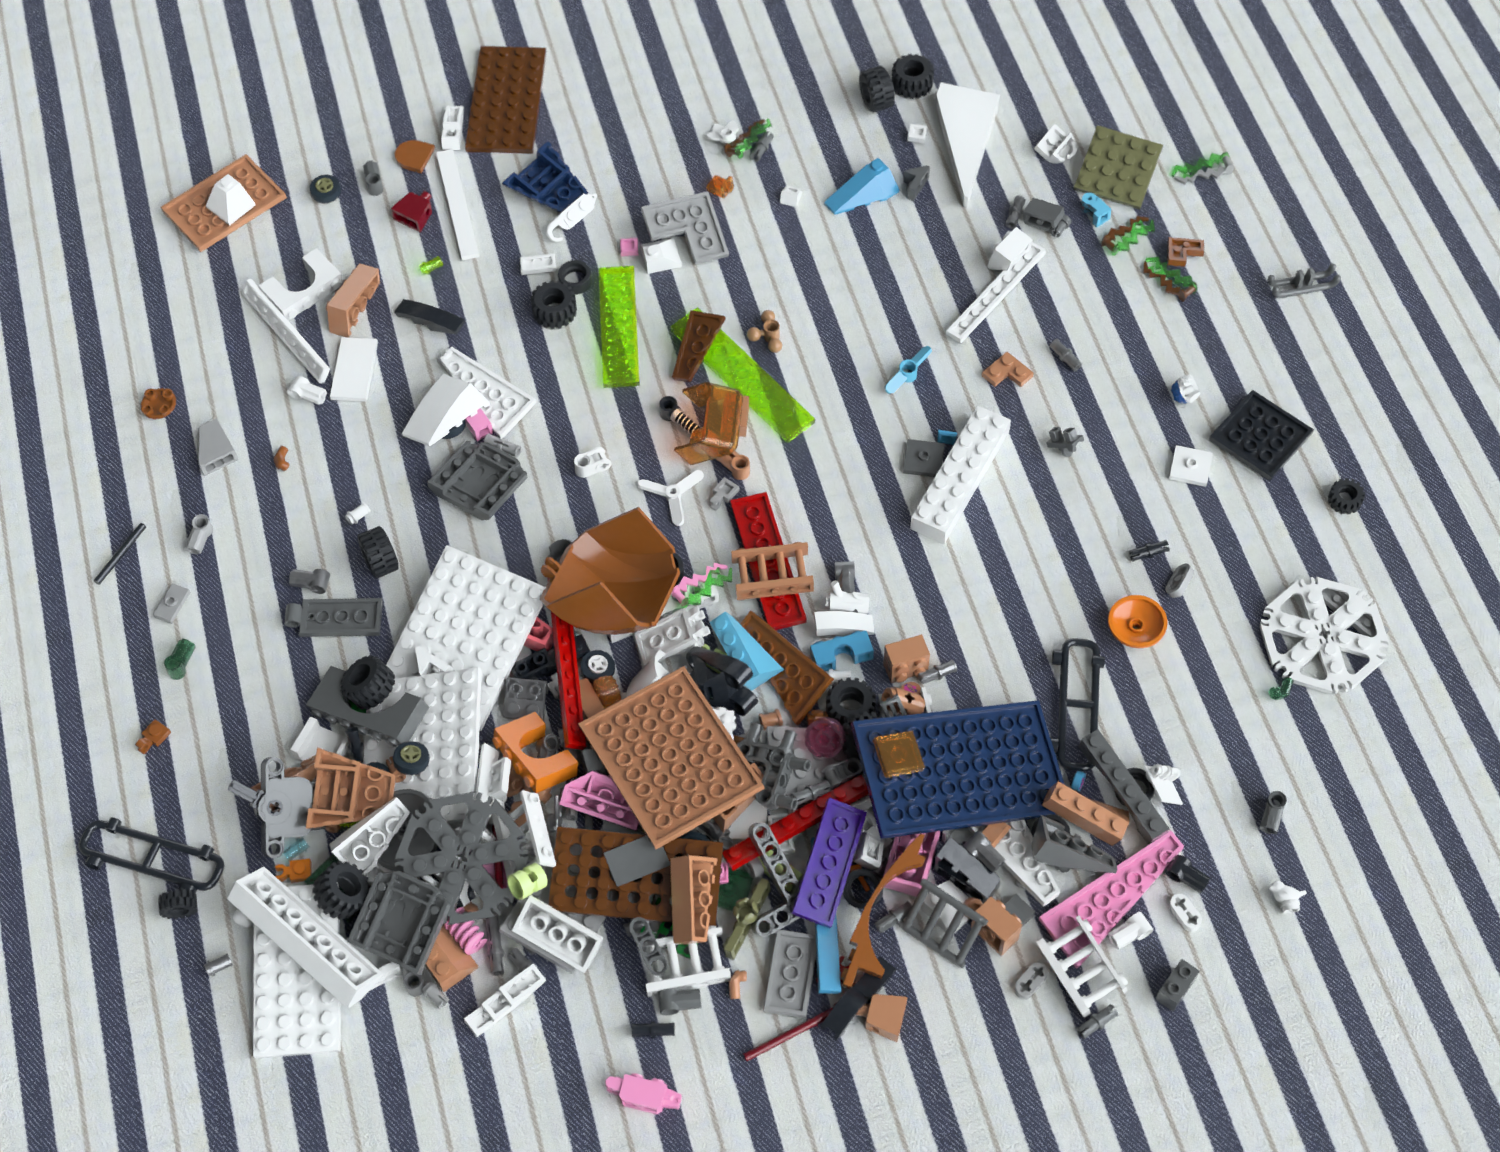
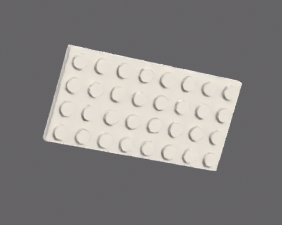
M314 885L287 887L340 935L338 918H331L330 914H324V910L318 908V902L314 901L313 897L315 894L312 893ZM254 924L253 1057L257 1059L341 1052L340 1001Z

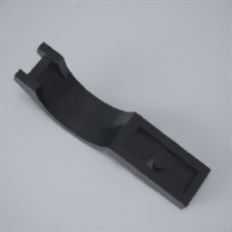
M882 957L878 958L879 963L885 969L882 979L865 973L855 986L850 988L840 998L820 1026L823 1031L826 1027L835 1033L834 1039L836 1041L844 1034L858 1011L865 1004L870 1003L872 996L878 994L896 973V968Z

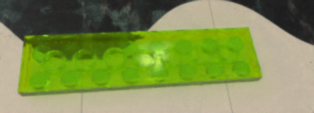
M634 266L599 268L603 387L640 386Z

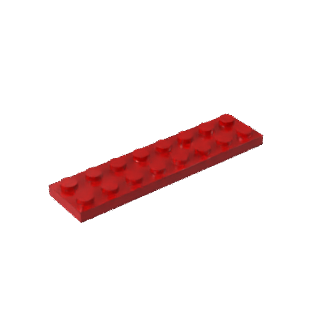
M767 492L730 500L744 549L783 545ZM784 558L787 578H794L788 558ZM777 559L765 560L768 580L779 579ZM748 562L754 582H759L758 562ZM799 593L759 598L766 622L775 630L807 623Z

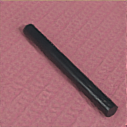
M143 523L136 527L94 579L96 584L100 585L146 529Z

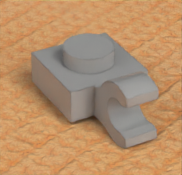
M724 477L713 489L714 496L709 501L712 503L709 507L716 511L723 500L728 503L739 492V486Z

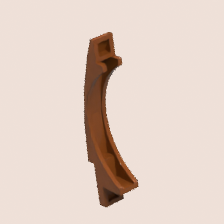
M920 834L905 849L884 875L866 904L849 944L857 948L851 949L848 960L851 961L849 969L844 968L840 979L844 981V988L850 989L852 987L858 970L882 979L885 969L875 956L869 937L870 911L878 894L891 880L906 871L923 866L926 857L918 855L925 836L924 834Z

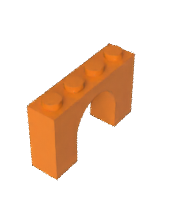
M533 712L494 728V738L492 741L495 748L499 749L504 757L511 760V765L514 767L515 772L521 775L527 787L531 788L535 793H539L576 777L578 761L568 749L547 758H533L521 750L545 736L546 724L536 712Z

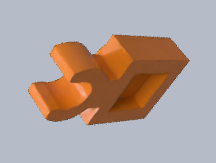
M310 858L289 861L290 866L288 867L283 864L275 866L276 871H283L282 875L275 876L280 882L285 881L287 878H290L291 883L312 881V861Z

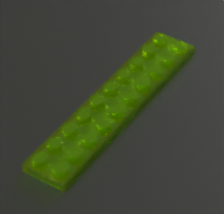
M698 307L693 310L702 312ZM690 313L670 326V330L681 341ZM721 329L719 330L703 362L738 396H749V406L787 443L815 423V418Z

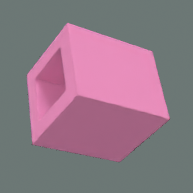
M481 408L477 410L478 413L473 417L469 415L465 418L466 426L477 441L485 438L488 433H493L491 422Z

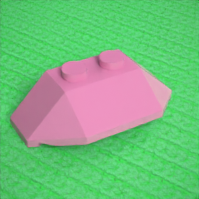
M591 771L565 785L559 805L637 830L639 822L610 776Z

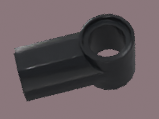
M1176 855L1165 871L1171 880L1178 883L1183 882L1200 894L1211 879L1193 867L1191 861L1182 855Z

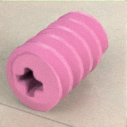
M463 907L456 910L459 914H463L465 911ZM448 916V921L444 927L454 936L456 942H459L460 947L464 948L466 954H474L486 944L487 939L481 940L484 937L483 931L477 933L479 926L472 927L474 921L447 925L450 920V916Z

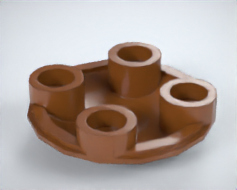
M165 388L147 389L141 402V411L150 419H161L168 416L176 406V397L173 391Z

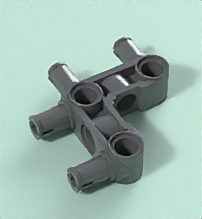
M751 722L746 738L739 742L737 746L750 765L755 763L757 767H766L761 781L764 789L756 793V800L768 810H775L780 807L796 810L798 800L793 797L784 796L792 770L808 772L811 768L810 760L798 758L793 753L792 748L797 733L785 729L783 739L778 747L758 743L763 726Z

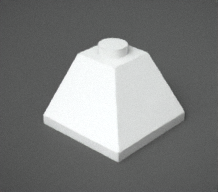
M229 174L214 185L206 204L207 209L229 226L255 206L254 201L241 184Z
M674 238L640 245L648 274L682 267Z
M950 880L937 886L962 903L969 898ZM931 892L926 896L921 910L929 917L939 897ZM946 903L936 923L945 932L957 909ZM963 916L956 932L969 920V918Z

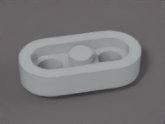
M1182 564L1175 569L1165 589L1170 597L1176 598L1184 594L1194 574V570L1189 564Z

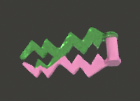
M714 563L713 567H706L705 576L693 574L692 579L684 576L680 584L673 588L671 596L679 601L682 608H687L689 604L701 605V595L711 597L712 585L724 587L723 581L732 583V568H729L728 576L720 575L719 569H727L728 566ZM712 574H718L717 579L712 578ZM698 581L705 583V589L698 588ZM687 585L695 586L694 595L689 593V598H685L680 590L687 592Z

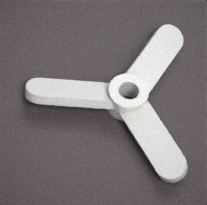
M696 470L676 485L669 486L642 479L638 482V487L666 496L669 501L672 522L674 525L680 526L684 523L680 500L681 495L703 479L704 474L702 471Z

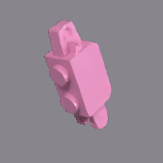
M631 1073V1075L625 1074L624 1079L610 1076L605 1080L607 1091L618 1095L624 1107L653 1114H659L663 1108L679 1109L682 1094L668 1089L667 1084H664V1081L652 1078V1080L643 1079L642 1075Z

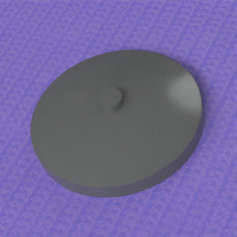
M413 789L394 791L393 799L397 797L410 813L389 842L386 851L378 859V863L381 866L392 871H404L403 866H395L396 862H403V859L395 860L411 815L414 814L419 820L420 817L415 814V810L417 809L421 814H424L426 812V807L423 805L424 802L433 808L431 802L428 801L432 799L431 797ZM419 827L413 834L408 852L412 856L433 853L437 851L438 845L424 828Z

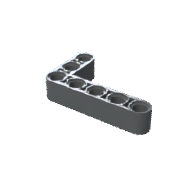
M754 823L749 828V837L783 900L781 904L761 914L751 923V929L756 935L766 937L801 918L791 914L800 884L770 827L765 823ZM759 826L764 830L761 838H758L755 833ZM768 845L773 847V854L771 856H767L765 853ZM780 863L783 866V871L780 875H777L775 867ZM787 882H791L793 886L790 893L785 891ZM782 910L785 916L781 922H778L776 915ZM761 921H765L767 925L764 932H760L758 929Z

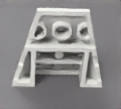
M443 373L411 416L402 435L431 446L449 433V429L453 426H460L463 424L462 420L469 415L473 417L478 413L477 410L482 406L486 408L490 403L471 383Z

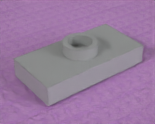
M172 583L153 614L154 617L172 624L190 594L189 589Z

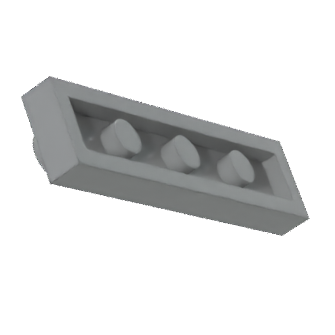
M1328 588L1322 590L1325 604L1334 612L1349 600L1348 595L1343 592ZM1364 614L1351 625L1362 635L1369 637L1377 635L1372 617L1369 614ZM1383 625L1385 632L1387 634L1389 629L1385 625Z

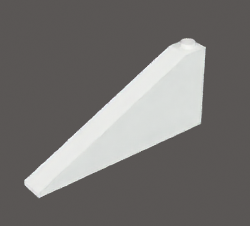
M940 83L939 89H935L934 92L936 110L964 208H967L999 106L1000 95Z

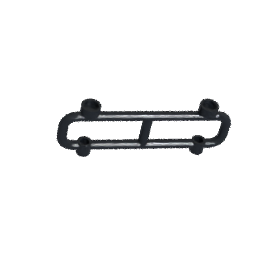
M1070 638L1063 643L1061 650L1054 649L1052 654V665L1060 666L1058 738H1051L1055 754H1057L1059 764L1063 768L1073 771H1089L1094 767L1089 761L1087 763H1074L1067 761L1065 758L1067 707L1091 709L1090 734L1098 729L1100 668H1104L1105 657L1100 656L1098 645L1088 639ZM1071 646L1088 647L1092 650L1091 701L1067 699L1069 648Z
M111 817L108 822L98 820L89 824L79 842L80 852L88 857L85 865L93 870L99 871L103 863L106 862L180 884L179 891L186 889V891L192 890V892H197V890L206 891L212 889L218 883L225 866L222 857L213 853L214 848L209 845H203L201 849L121 826L122 822L114 817ZM102 828L112 834L119 833L152 843V846L143 864H139L89 849L87 844L96 829ZM163 846L196 856L203 861H213L216 863V868L211 879L203 883L152 868L151 865L160 847Z

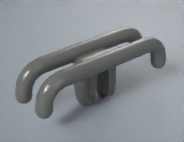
M1332 263L1328 269L1322 272L1315 273L1313 268H1308L1304 275L1303 270H1297L1295 277L1275 280L1274 275H1269L1267 282L1273 287L1272 294L1274 297L1285 298L1331 289L1339 284L1341 276L1335 275L1327 283L1312 285L1314 280L1326 278L1334 273L1336 265ZM1294 284L1296 287L1295 289L1279 291V286Z

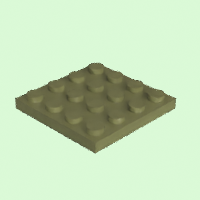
M1097 125L1074 190L1083 193H1093L1097 197L1140 210L1163 145Z

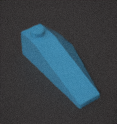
M877 158L858 171L824 202V205L836 215L854 210L855 207L860 205L868 206L871 205V202L878 200L880 202L886 201L899 193V188L889 167Z

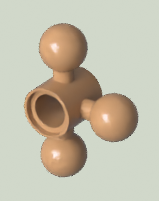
M765 310L761 314V320L764 323L763 330L752 327L747 331V337L750 341H758L761 336H764V340L768 342L769 350L777 353L782 349V342L779 340L780 325L775 320L774 312Z

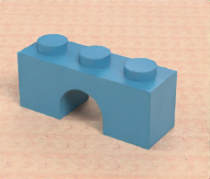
M855 631L851 635L837 636L832 640L818 641L810 645L812 661L824 671H829V669L835 670V657L838 654L846 653L852 657L854 664L872 660L874 650L867 631Z

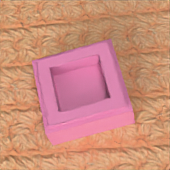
M638 238L620 239L621 256L638 255Z

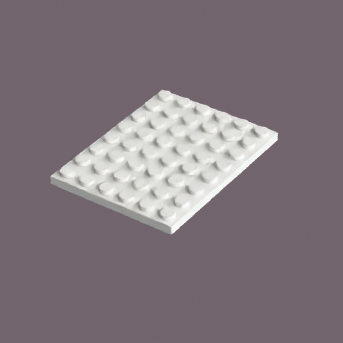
M446 545L386 666L393 671L395 679L419 676L415 651L418 645L449 664L454 670L479 667L481 669L479 730L482 731L543 606L540 597L547 587ZM432 669L429 674H433V673H437V672Z
M475 667L394 679L395 684L392 686L393 690L389 693V696L381 704L366 710V713H376L390 708L403 697L405 692L421 697L430 707L410 741L423 744L428 749L430 756L428 767L419 774L405 775L406 778L402 782H395L394 791L413 789L428 795L432 799L476 791L481 669ZM366 734L363 764L379 762L386 765L385 761L387 759L390 761L389 757L393 756L394 750L399 745L393 747L383 739L377 741L369 734ZM466 803L446 805L440 809V812L448 824L459 823L465 819L468 805Z

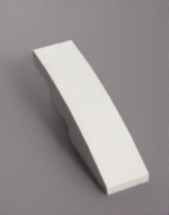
M534 964L530 965L500 987L499 991L484 1001L481 1007L464 1018V1022L476 1037L480 1036L530 996L546 979Z

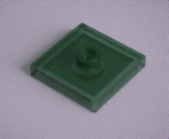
M728 867V883L719 885L718 908L733 911V907H736L735 903L738 900L749 897L754 878L746 871L738 869L732 871Z

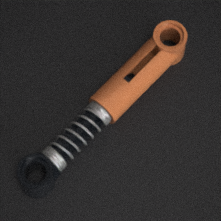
M665 396L660 400V416L663 420L673 421L678 426H681L685 432H688L689 435L695 438L699 446L729 469L735 479L745 480L749 477L750 461L747 456L738 454L709 429L700 427V424L697 425L696 421L693 422V419H690L681 410L674 397Z

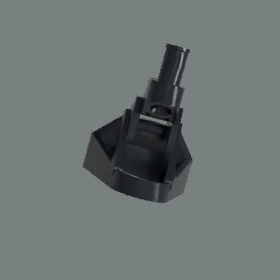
M698 646L693 647L686 654V660L693 669L690 676L710 706L723 707L734 711V713L740 716H745L758 704L757 696L743 686L753 677V672L747 664L736 658ZM706 663L721 671V673L718 675L714 674L706 667Z

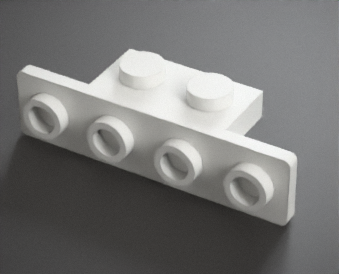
M486 743L481 745L476 784L477 793L475 794L476 800V795L479 792L483 793L481 797L482 802H486L489 796L493 797L494 801V798L498 799L507 794L511 766L510 759L504 757L498 760L499 752Z

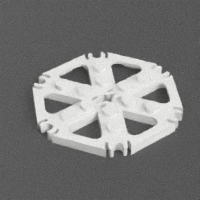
M1311 577L1310 585H1306L1303 579L1298 584L1297 580L1265 607L1263 616L1268 617L1269 620L1261 619L1260 631L1271 667L1277 664L1274 669L1275 672L1279 669H1284L1285 672L1282 678H1287V682L1332 694L1334 692L1337 694L1339 691L1337 686H1342L1345 692H1348L1349 686L1352 690L1379 667L1386 657V654L1379 651H1387L1389 641L1376 602L1370 606L1373 599L1364 601L1362 598L1366 592L1360 593L1361 589L1320 577H1316V579ZM1325 588L1346 593L1349 597V600L1330 616L1322 595V590ZM1298 594L1301 597L1307 619L1284 613L1280 610V606L1292 595ZM1364 614H1369L1372 617L1377 635L1369 637L1347 631L1346 629ZM1321 629L1325 634H1328L1326 640L1323 636H1319ZM1277 632L1302 640L1286 654H1280L1276 650L1272 633ZM1341 651L1369 658V663L1356 674H1350L1346 670ZM1318 653L1325 672V680L1304 676L1299 671Z

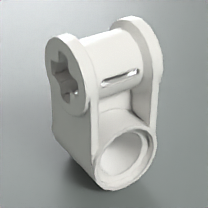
M597 447L577 455L574 459L575 473L577 476L585 478L610 468L611 462L606 458L604 448Z

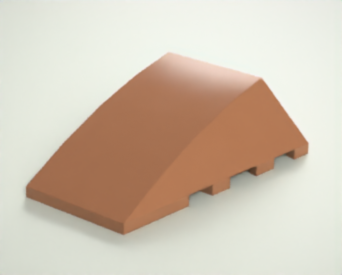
M317 747L314 768L318 771L313 806L308 809L306 829L361 821L393 799L396 775Z

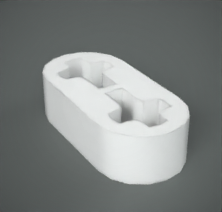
M1175 894L1169 903L1171 912L1185 930L1189 932L1197 931L1202 922L1200 914L1185 895ZM1176 900H1177L1179 903H1180V902H1183V903H1184L1183 906H1182V908H1181V906H1177V907L1175 906ZM1188 919H1195V925L1187 923Z

